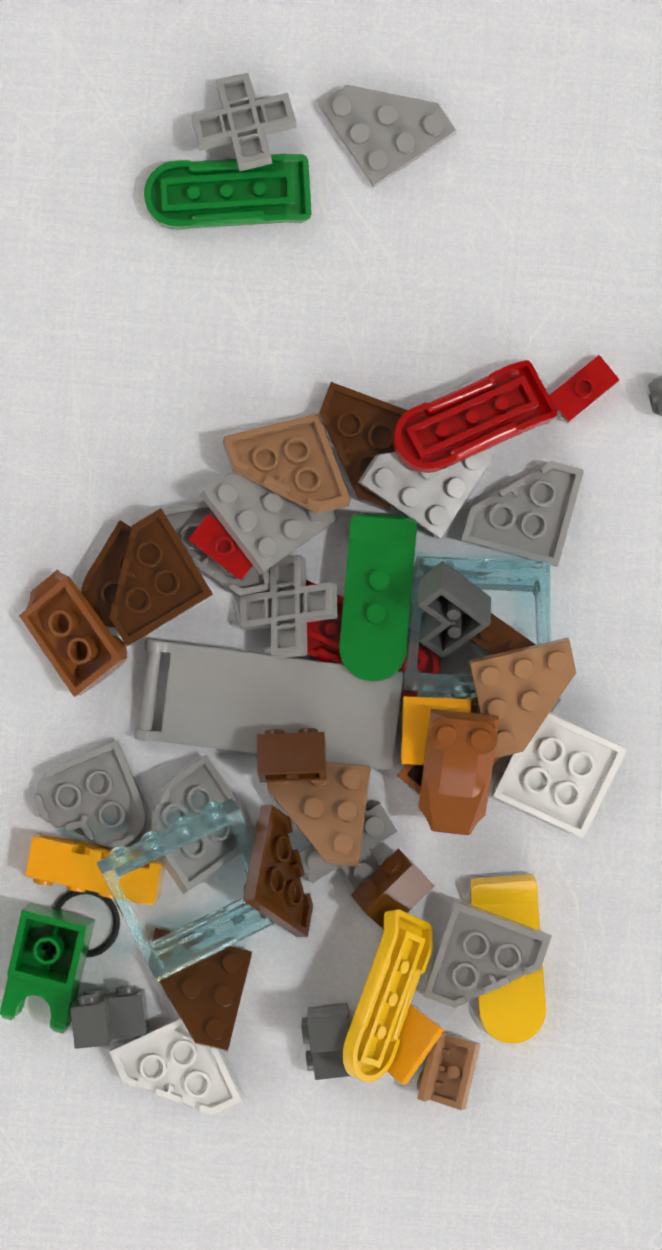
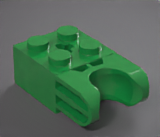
M34 903L22 909L0 1010L2 1018L14 1019L22 1011L28 996H39L50 1007V1028L54 1032L64 1034L72 1021L70 1008L77 1000L95 919ZM52 942L56 947V951L52 952L51 946L46 943Z

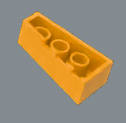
M37 833L32 836L25 876L33 878V883L39 885L53 886V883L66 885L65 889L70 891L85 892L89 890L97 892L102 897L114 899L119 897L138 904L155 905L160 898L165 866L159 856L108 848L106 846Z

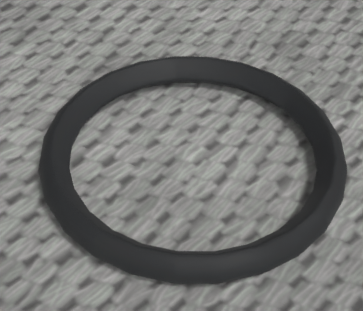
M89 890L85 892L69 891L56 902L54 909L60 910L66 901L77 895L84 894L100 898L110 908L113 916L112 933L109 939L99 948L88 950L87 957L102 954L112 946L119 934L120 915L116 905L111 898L99 896L97 892Z

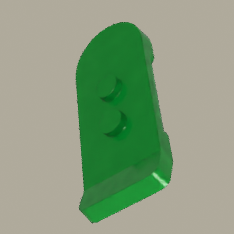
M270 154L272 164L239 171L236 158L204 161H170L158 166L150 174L144 188V199L151 216L159 224L171 229L303 223L309 220L312 215L309 161L307 156L303 154Z
M355 513L350 520L340 634V656L345 668L353 676L363 681L379 682L392 677L401 668L406 657L417 535V521L412 517Z

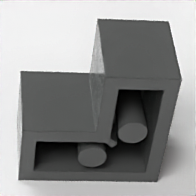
M444 561L440 562L419 579L417 606L425 611L421 614L419 642L441 658L447 657L490 625L491 597Z
M135 985L116 988V993L103 994V989L83 991V996H79L70 1008L75 1049L107 1046L112 1039L144 1036L149 1030L145 989L136 990Z
M347 1003L308 1007L307 1017H302L303 1044L310 1043V1050L306 1051L307 1070H314L315 1080L350 1076L343 1064V1047L350 1028Z

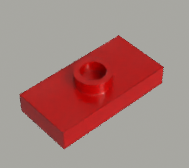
M598 355L549 396L557 411L569 423L619 382L620 379L603 358Z
M209 513L188 539L241 581L253 567L252 563L221 522Z

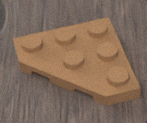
M319 414L224 436L223 445L233 472L316 514L349 506L350 497Z
M568 637L469 660L480 714L499 717L498 741L495 747L494 758L524 752L576 674L571 643Z
M326 762L327 780L267 783L268 793L281 806L325 863L359 867L371 772L370 766Z

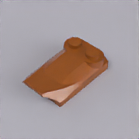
M57 569L30 592L28 606L19 617L74 697L80 696L98 685L126 661L127 647L119 637L111 635L69 576L64 575Z
M440 709L430 710L418 807L427 819L432 831L470 835L478 822L486 815L495 747L498 741V716Z

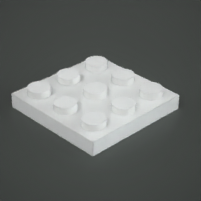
M550 712L524 752L511 754L492 795L505 803L584 838L627 748Z

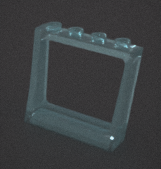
M417 556L413 570L403 690L418 691V695L421 697H434L438 695V692H451V696L456 699H466L471 697V693H475L472 675L421 673L417 668L422 609L417 604L419 579L444 561L481 590L531 592L535 596L537 644L551 641L550 562Z
M233 798L223 803H208L203 808L202 813L191 818L188 816L179 817L173 821L172 827L161 832L149 831L142 836L140 842L130 847L117 846L111 850L109 857L96 862L156 982L275 924V922L245 903L243 898L163 937L148 942L119 884L121 876L228 825L231 826L247 877L250 853L253 848L240 808Z

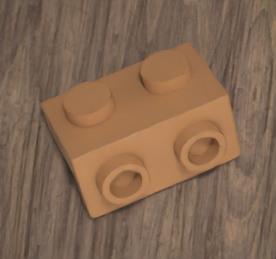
M443 1032L426 1056L424 1070L420 1073L417 1080V1089L419 1090L417 1099L423 1102L432 1100L459 1110L466 1109L481 1043Z

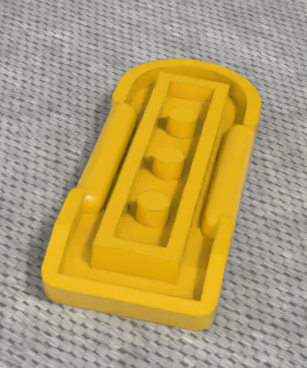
M534 875L483 877L471 880L470 901L472 906L540 931L538 885ZM543 963L540 970L529 975L526 974L507 985L478 996V1010L481 1022L486 1031L495 1039L510 1044L521 1043L531 1039L541 1029L546 1017Z
M400 909L387 911L384 914V933L344 1042V1067L350 1076L364 1082L378 1080L390 1068L400 1044L399 1036L421 973L426 971L433 951L432 925Z

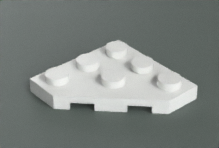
M180 1017L147 1032L144 1036H138L109 1050V1054L122 1082L128 1085L141 1087L154 1092L155 1095L179 1104L180 1102L209 1115L216 1114L242 1102V1096L221 1050L195 1044Z

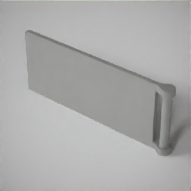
M146 639L145 650L148 652L139 727L135 728V739L257 754V734H265V731L270 729L284 730L285 733H298V730L303 728L318 729V732H325L326 762L391 770L403 683L402 671H398L392 677L383 681L367 682L353 676L345 668L344 664L292 657L276 659L268 654ZM161 652L170 653L162 731L152 729L160 656Z

